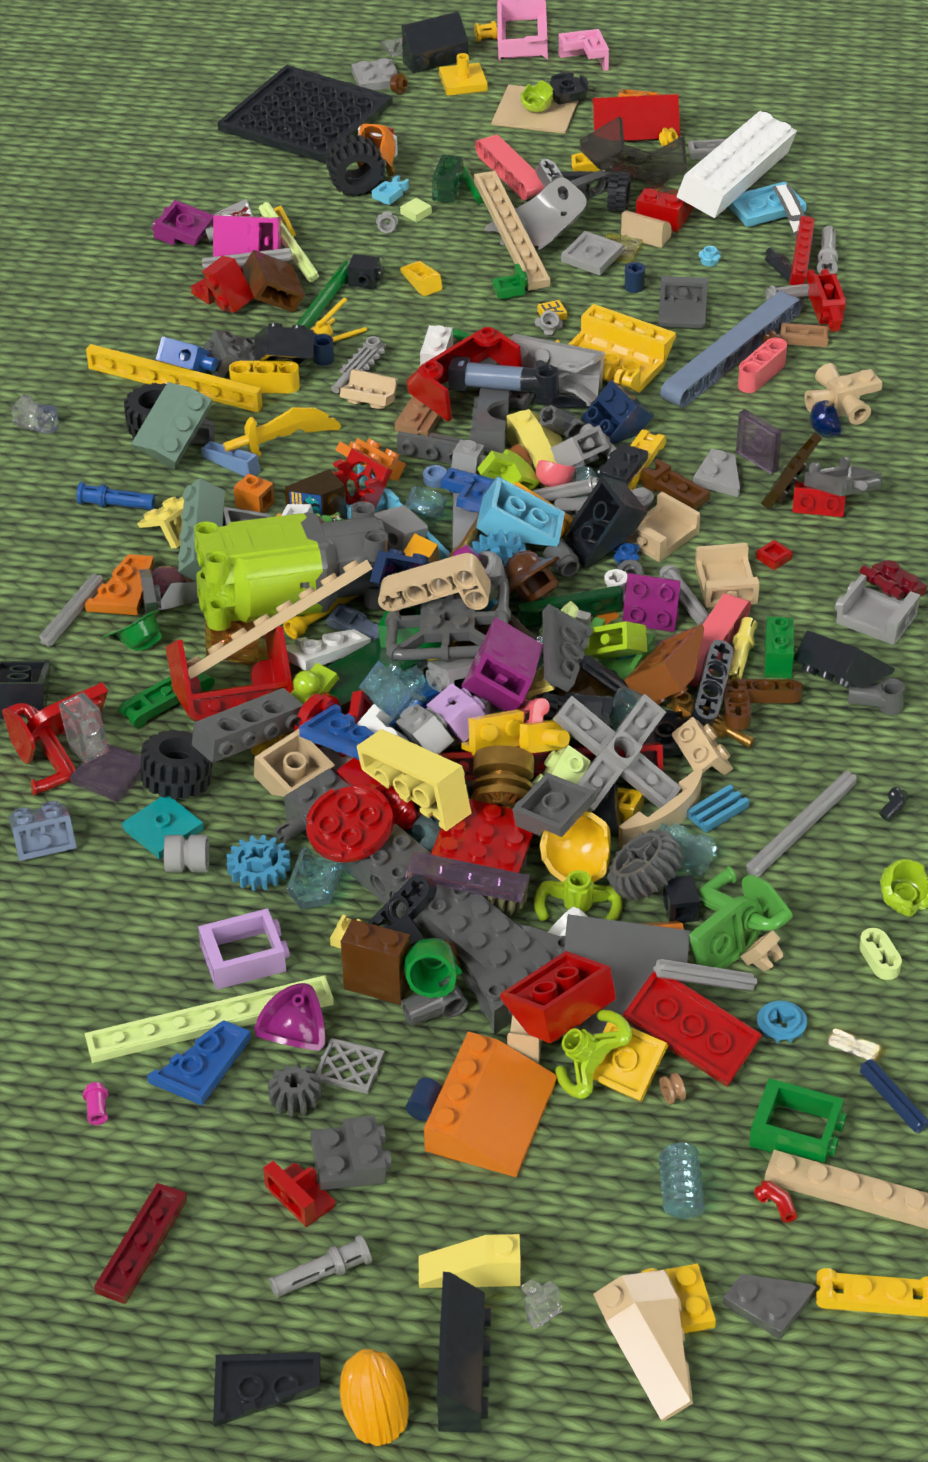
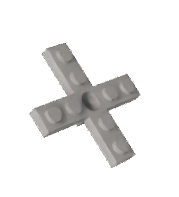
M644 694L639 698L616 731L612 730L573 696L564 703L554 716L553 720L596 755V758L576 783L595 791L596 801L587 809V812L592 813L619 776L625 779L659 809L675 798L682 788L639 752L642 744L666 713L647 695ZM614 745L623 749L625 758L620 757L615 752Z

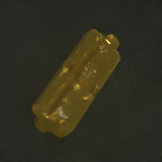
M832 1029L828 1037L829 1045L848 1053L854 1051L855 1056L865 1060L874 1059L876 1062L879 1060L882 1053L880 1045L861 1037L859 1040L855 1039L856 1035L841 1029Z

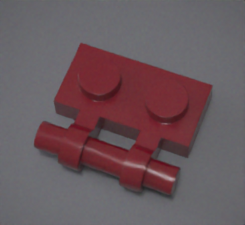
M892 560L873 564L871 568L863 565L859 571L860 574L867 576L866 581L868 583L879 586L885 595L894 597L897 600H901L903 597L906 598L910 591L923 596L927 589V585L922 583L917 576L908 573L897 562Z

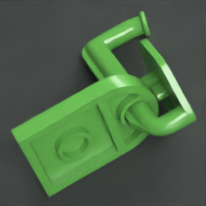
M727 866L724 871L717 874L697 891L700 904L716 912L689 934L694 964L726 969L756 942L761 930H777L793 918L790 909L767 881L749 874L742 880L744 896L732 898L719 891L728 883H735L737 880L734 870Z

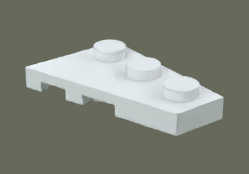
M352 629L323 634L321 640H308L307 637L297 638V643L286 645L288 660L302 670H310L316 662L324 665L338 661L370 643L371 638Z

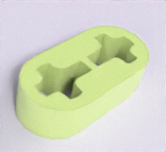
M878 928L864 930L861 934L859 948L874 974L884 980H892L898 977L902 959L887 934Z

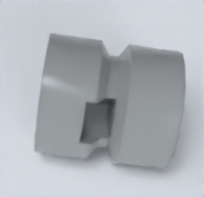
M166 835L164 841L165 872L182 873L185 868H189L191 872H208V835H190L188 840L183 835Z

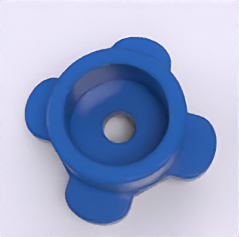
M620 543L614 548L616 554L613 558L619 565L625 560L632 559L638 561L639 555H637L640 547L637 544Z

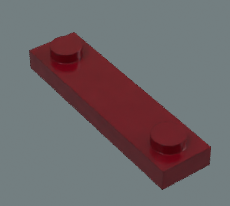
M156 1183L95 1283V1294L126 1305L186 1204V1192Z

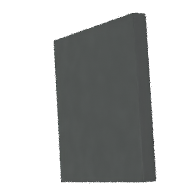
M568 914L563 952L568 951L610 966L616 999L605 1006L603 1010H610L623 1015L653 972V967L656 966L657 960L665 959L687 963L690 930ZM596 1012L574 1028L579 1030L585 1029L591 1034L603 1033L607 1022L599 1021L597 1018L598 1012Z

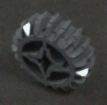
M651 829L646 834L641 832L637 838H631L628 844L623 845V848L615 853L616 857L609 862L611 866L607 869V879L610 885L623 899L627 898L629 901L636 899L639 901L644 896L649 898L655 891L659 892L661 887L668 885L667 882L676 877L675 872L681 869L680 863L684 860L682 856L683 850L680 848L681 845L668 831L661 829L654 831Z

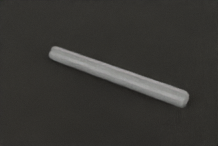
M850 771L842 773L746 864V872L759 877L856 785V775Z

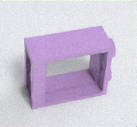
M268 908L198 926L200 946L216 990L286 972L285 959L290 958L289 949L285 940L280 941L281 929L277 919L272 920ZM266 933L272 949L223 961L218 945Z

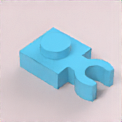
M397 175L393 177L391 183L384 181L372 190V198L384 204H392L403 196V191L409 189V179L400 182V176Z

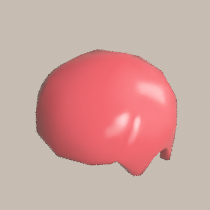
M545 460L538 461L536 467L537 478L540 483L547 487L571 483L575 468L572 466Z

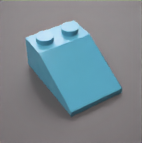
M498 476L482 498L476 528L486 535H489L491 530L494 534H498L499 530L503 529L504 535L512 531L514 538L517 536L521 537L522 543L557 547L560 541L565 512Z

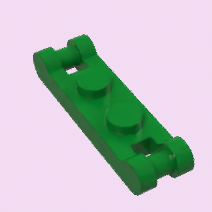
M203 672L197 675L201 690L209 691L215 683L214 678L208 673L204 674ZM169 676L121 703L118 708L119 714L125 719L129 718L130 724L136 729H140L145 726L147 720L178 704L180 701L173 691L171 677Z

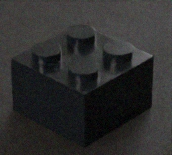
M269 323L268 326L262 328L255 335L254 361H293L298 364V367L303 366L313 359L314 330L306 329L304 325H292V328L283 327L281 323Z

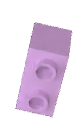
M452 683L427 704V707L431 708L435 714L438 713L448 724L446 729L462 742L469 739L468 718L485 715L483 711L486 709L478 697H473L467 689L462 688L460 690Z

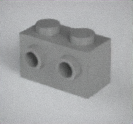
M600 425L550 449L556 463L572 466L576 470L599 459L598 453L610 447Z
M418 704L409 706L401 713V718L396 721L412 743H416L418 746L433 753H441L454 741L445 729L448 726L446 721L438 713L435 714L429 707L424 709Z

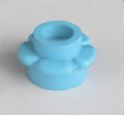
M706 246L698 254L701 258L700 262L705 266H715L721 258V252L714 246Z

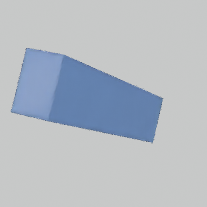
M210 441L201 448L204 458L244 477L248 473L256 476L261 472L256 454L240 449L226 452L223 444Z

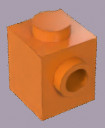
M248 473L234 486L235 505L240 509L265 513L275 503L274 485L272 482Z

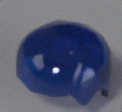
M828 400L818 401L812 406L810 412L811 427L819 436L824 438L834 437L842 432L835 407L825 405L829 402Z

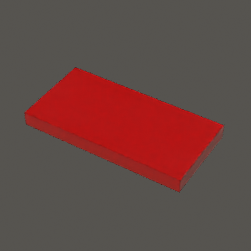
M679 94L592 99L594 142L659 139L663 128H674L678 138H680Z
M654 972L651 973L622 1015L630 1025L645 1034L668 1044L667 1049L726 1087L730 1085L762 1036L761 1033L678 980L659 978Z

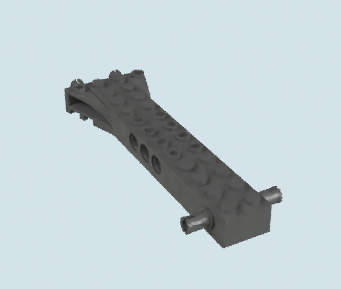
M327 769L286 794L284 798L287 822L275 828V834L278 839L282 840V843L285 844L300 833L308 838L306 818L314 802L331 789L335 791L350 785L331 769ZM395 823L386 843L374 854L354 862H336L384 904L415 875L430 877L435 881L437 887L435 898L412 922L424 939L439 938L449 944L455 956V962L462 970L461 976L471 994H475L479 1002V1008L482 1014H486L494 1035L512 1022V1013L501 1000L500 993L563 953L565 936H557L541 929L514 923L447 866L430 863L431 853ZM420 884V886H419L420 889H421L419 895H422V894H423V891H422V887L424 886L423 884ZM404 902L399 903L396 909L397 916L400 918L406 913Z

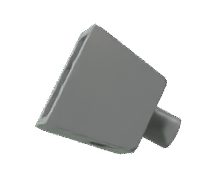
M405 505L375 513V518L382 520L384 530L388 535L389 551L390 549H396L403 552L414 534L426 538L428 526Z

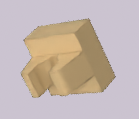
M770 931L760 937L740 957L748 966L753 963L761 970L767 971L774 966L769 961L768 956L774 962L783 957V953L777 944L780 937L774 931Z

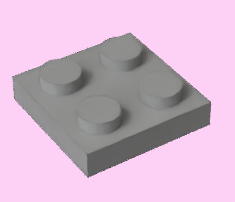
M381 58L378 61H360L351 64L352 74L357 86L371 90L390 88V79L393 75L397 74L392 59Z
M584 231L561 254V262L593 274L601 275L624 252V244Z

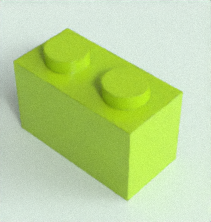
M625 621L593 627V632L588 638V646L584 649L585 655L602 660L647 652L646 625Z

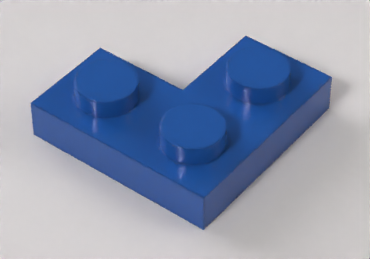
M450 467L441 479V488L447 489L452 493H460L457 497L456 507L464 508L469 512H480L482 498L495 479Z

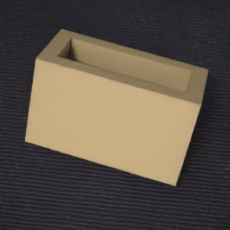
M624 211L621 221V237L662 248L671 237V225L663 220Z

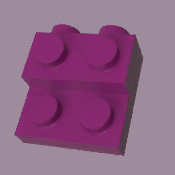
M174 200L169 207H165L161 217L155 219L152 226L154 238L175 245L180 240L186 244L196 246L205 235V229L213 225V214Z

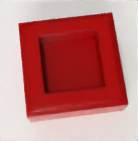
M776 540L771 541L756 551V558L773 570L792 560L793 552Z

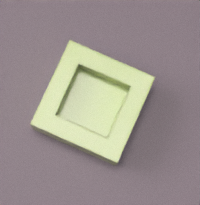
M414 198L400 206L401 215L414 222H418L432 214V206L418 198Z

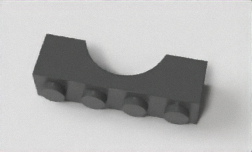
M480 388L479 397L474 399L470 440L484 445V448L492 449L499 453L505 451L509 390Z

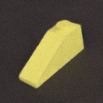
M519 1234L484 1235L420 1255L419 1288H442L443 1272H451L475 1287L520 1286Z

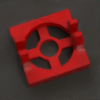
M351 448L346 460L340 459L333 463V466L339 469L338 472L333 473L345 485L346 503L353 505L356 502H363L360 501L362 498L365 502L373 504L376 510L393 470L360 450ZM366 463L364 472L357 474L353 471L357 464ZM373 470H374L376 479H374V478L372 477V472H373ZM366 475L368 480L364 484L367 487L362 490L359 481L362 476ZM349 479L354 481L356 488L353 497L347 489Z

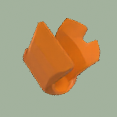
M362 124L359 135L364 136V139L368 137L372 143L377 145V148H380L381 156L386 160L388 177L395 174L393 162L396 151L393 134L387 126ZM371 133H378L382 136H374ZM357 162L358 167L360 168L365 162Z

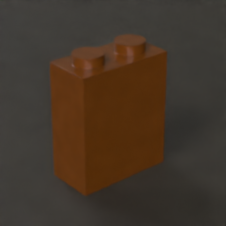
M252 250L242 269L254 299L294 313L304 298L305 293L293 265Z
M352 919L340 941L344 990L401 1005V1000H404L410 987L404 973L405 957L410 949V934Z

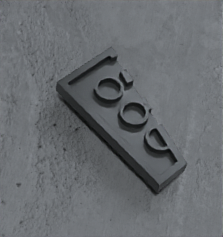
M548 604L542 611L544 680L551 686L559 687L568 692L575 683L580 669L579 663L583 660L585 655L583 652L588 646V638L592 634L593 628Z

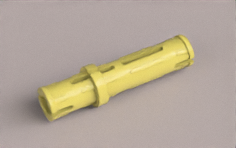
M751 617L742 618L739 631L733 638V657L727 680H729L730 675L731 679H742L749 651L754 647L755 643L754 634L757 628V621L754 620L751 627L753 620Z

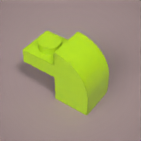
M508 449L503 453L491 451L477 468L481 476L496 479L499 476L512 484L517 481L531 491L540 482L532 467L522 457Z

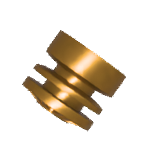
M495 745L477 750L474 754L473 774L476 779L472 783L473 793L471 799L513 809L515 804L533 787L532 783L529 782L534 777L533 754L513 746Z

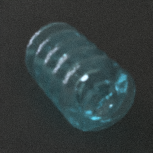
M684 1142L675 1143L664 1148L659 1154L658 1163L660 1166V1183L665 1212L675 1218L690 1219L700 1216L705 1211V1203L703 1202V1182L701 1181V1170L699 1169V1151L692 1144Z

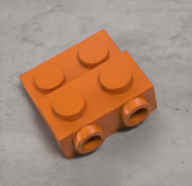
M357 438L355 443L351 441L349 445L339 442L335 449L348 457L351 448L360 450L392 469L390 479L397 482L406 466V463L398 459L400 456L398 453L388 448L384 452L380 449L382 445L368 438L367 442ZM360 463L364 467L367 465L366 463Z

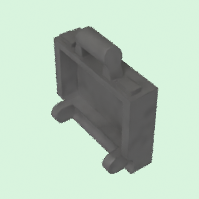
M842 457L837 467L820 469L818 462L811 463L809 472H805L804 485L838 496H845L881 489L883 476L880 472L856 465L850 466V459Z

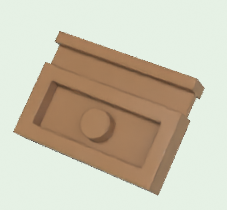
M412 396L395 422V431L429 436L441 419V416Z

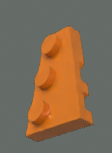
M128 554L112 572V578L106 584L102 583L97 589L98 594L93 599L89 598L85 603L86 611L138 615L143 601L139 570L150 568L152 573L155 564L154 556Z

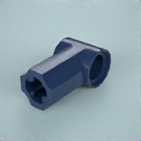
M314 333L313 361L317 365L326 366L334 362L333 338L328 334L316 335Z

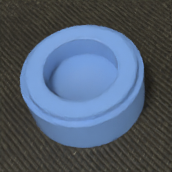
M440 465L427 467L423 471L424 484L432 488L441 487V479L447 472V469Z

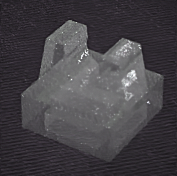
M531 1279L521 1286L522 1291L527 1295L523 1298L527 1321L535 1329L562 1312L559 1288L553 1282L548 1281L544 1285H540Z

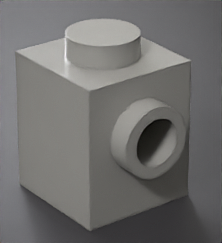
M460 440L453 451L451 468L480 475L477 468L487 457L483 455L484 445L477 444L472 440Z

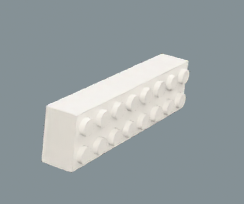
M759 111L684 175L677 198L716 218L789 152L797 130L791 128L785 122L776 120L769 113Z

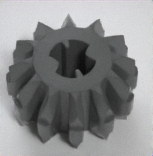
M299 1062L292 1068L285 1064L283 1071L274 1070L273 1079H270L268 1083L271 1105L276 1106L279 1114L288 1111L291 1118L295 1112H300L305 1116L307 1109L315 1110L317 1101L321 1100L322 1088L320 1087V1077L318 1074L313 1073L311 1066L301 1069Z

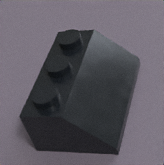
M459 12L402 25L403 63L413 74L457 63L458 54L465 53L469 55V41Z
M808 630L793 660L802 664L801 670L813 676H816L817 672H819L817 676L829 682H833L835 678V683L850 689L851 685L864 688L893 674L895 668L859 648Z

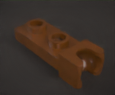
M655 460V470L643 468L641 471L642 486L653 493L655 491L664 492L694 510L710 500V491L671 470V466L662 460Z

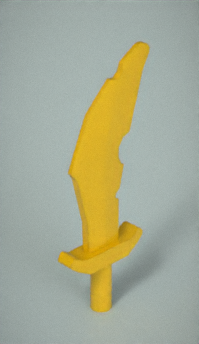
M292 407L282 415L256 427V420L250 417L244 426L245 435L224 442L223 447L226 452L247 445L251 452L259 457L262 453L259 450L258 444L275 439L277 436H289L299 429L304 430L305 433L326 430L337 431L341 429V424L334 417L329 418L328 413L317 408Z

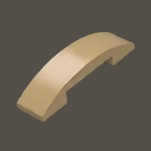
M697 768L679 782V786L682 788L678 795L649 817L638 812L619 826L618 846L622 849L623 845L628 844L631 838H637L641 832L646 834L648 830L652 829L655 831L661 829L669 833L687 818V810L696 805L699 800L702 770Z

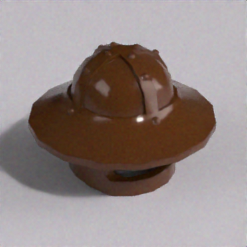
M530 550L515 553L509 558L506 566H504L510 589L509 596L516 593L520 601L526 603L536 601L538 598L551 593L559 582L549 568L560 560L559 556L545 559Z

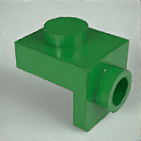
M514 264V275L492 279V287L498 299H509L525 295V285H528V276L526 271L522 270L520 264Z

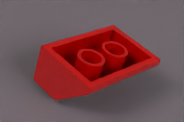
M565 951L500 993V998L528 1035L551 1043L558 1040L572 1028L582 1024L584 1020L599 1010H603L605 1006L616 999L610 966Z

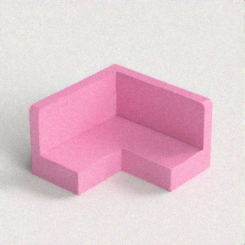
M599 29L559 34V56L561 58L587 55L588 59L598 58L603 70L608 71L609 48Z

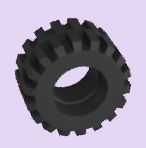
M349 135L348 139L343 137L341 142H335L333 144L334 149H329V156H326V166L331 181L339 192L342 191L347 196L351 194L352 197H357V194L364 196L366 195L365 192L369 191L371 193L374 186L377 187L381 184L380 180L384 178L385 166L377 145L372 143L371 139L368 137L364 139L362 135H358L357 138L354 135ZM354 162H365L356 170H346Z
M165 383L142 385L140 388L133 389V392H129L127 398L124 399L126 426L128 433L133 438L137 435L165 388Z
M184 730L162 731L158 735L153 734L144 741L141 750L140 779L143 782V786L149 789V792L159 794L163 798L170 796L171 799H188L190 796L200 795V792H205L207 786H210L212 762L192 746L193 733H188V731Z

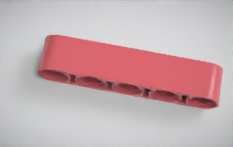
M496 134L476 140L475 149L479 158L490 169L496 171L497 175L522 200L534 198L544 189L535 170L499 135Z
M727 593L722 595L703 623L704 633L694 678L687 684L688 686L697 688L706 652L713 641L723 640L729 644L732 643L734 636L739 631L740 621L749 615L751 608L749 600ZM718 652L716 660H720L722 658L720 652Z

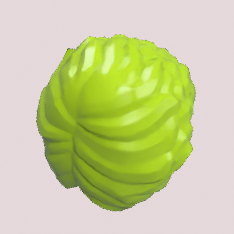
M901 859L884 869L880 885L883 900L897 913L907 917H912L918 909L923 911L928 907V876L923 864L911 859Z

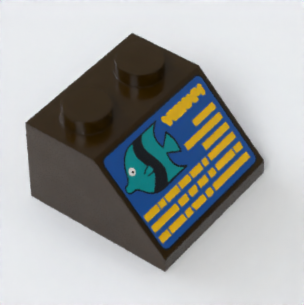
M330 469L285 486L286 506L287 504H311L313 513H319L321 517L322 515L331 516L339 512L344 520L347 519L345 485Z

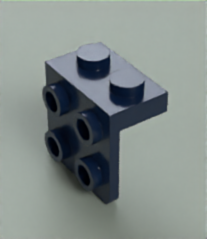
M390 549L389 552L378 551L375 564L371 569L370 582L381 588L382 580L385 577L432 562L428 561L429 558L418 553H413L411 557L405 556L404 552L396 549Z

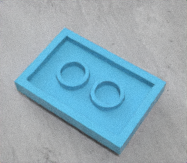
M781 182L746 191L728 207L746 227L786 217L787 214L772 187L786 185L787 183ZM793 190L794 194L796 195V197H797V199H798V201H799V203H800V205H801V207H802V209H803V212H805V211H806V203H805V202L802 200V198Z

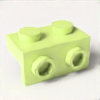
M569 745L558 751L553 750L544 762V765L547 767L543 774L540 773L534 779L532 786L546 773L576 784L590 765V760Z

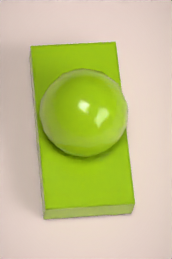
M316 662L310 670L301 671L295 676L293 680L294 690L291 692V695L304 704L316 693L323 695V692L328 693L339 680V676L336 672Z

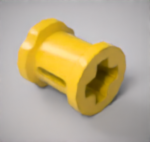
M491 21L489 24L482 25L475 23L474 34L476 41L480 42L481 39L487 38L497 39L498 30L496 22Z

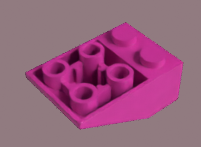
M213 215V257L251 253L252 250L259 252L281 249V217Z

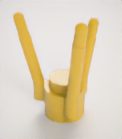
M343 298L320 321L315 323L316 326L311 328V330H314L316 335L328 334L331 336L333 334L330 325L335 322V318L331 317L342 307L347 298ZM364 327L332 337L333 342L367 331V328Z

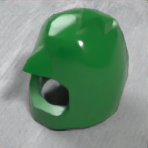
M439 938L420 939L406 953L404 973L410 988L417 994L428 998L444 997L455 988L456 975H460L462 970L456 964L455 956L448 943ZM450 977L448 983L440 987V984Z

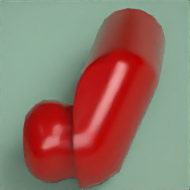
M771 1180L762 1181L761 1185L755 1187L754 1194L756 1198L762 1203L771 1199L776 1204L783 1222H792L797 1218L795 1207L787 1191Z

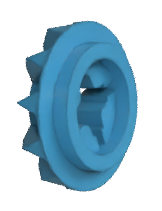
M773 1001L764 1005L759 1010L757 1015L758 1030L764 1032L765 1039L772 1037L776 1040L777 1044L780 1040H787L791 1043L794 1038L802 1037L807 1027V1017L800 1007L791 1002ZM777 1016L783 1023H787L786 1028L782 1027L781 1024H776Z

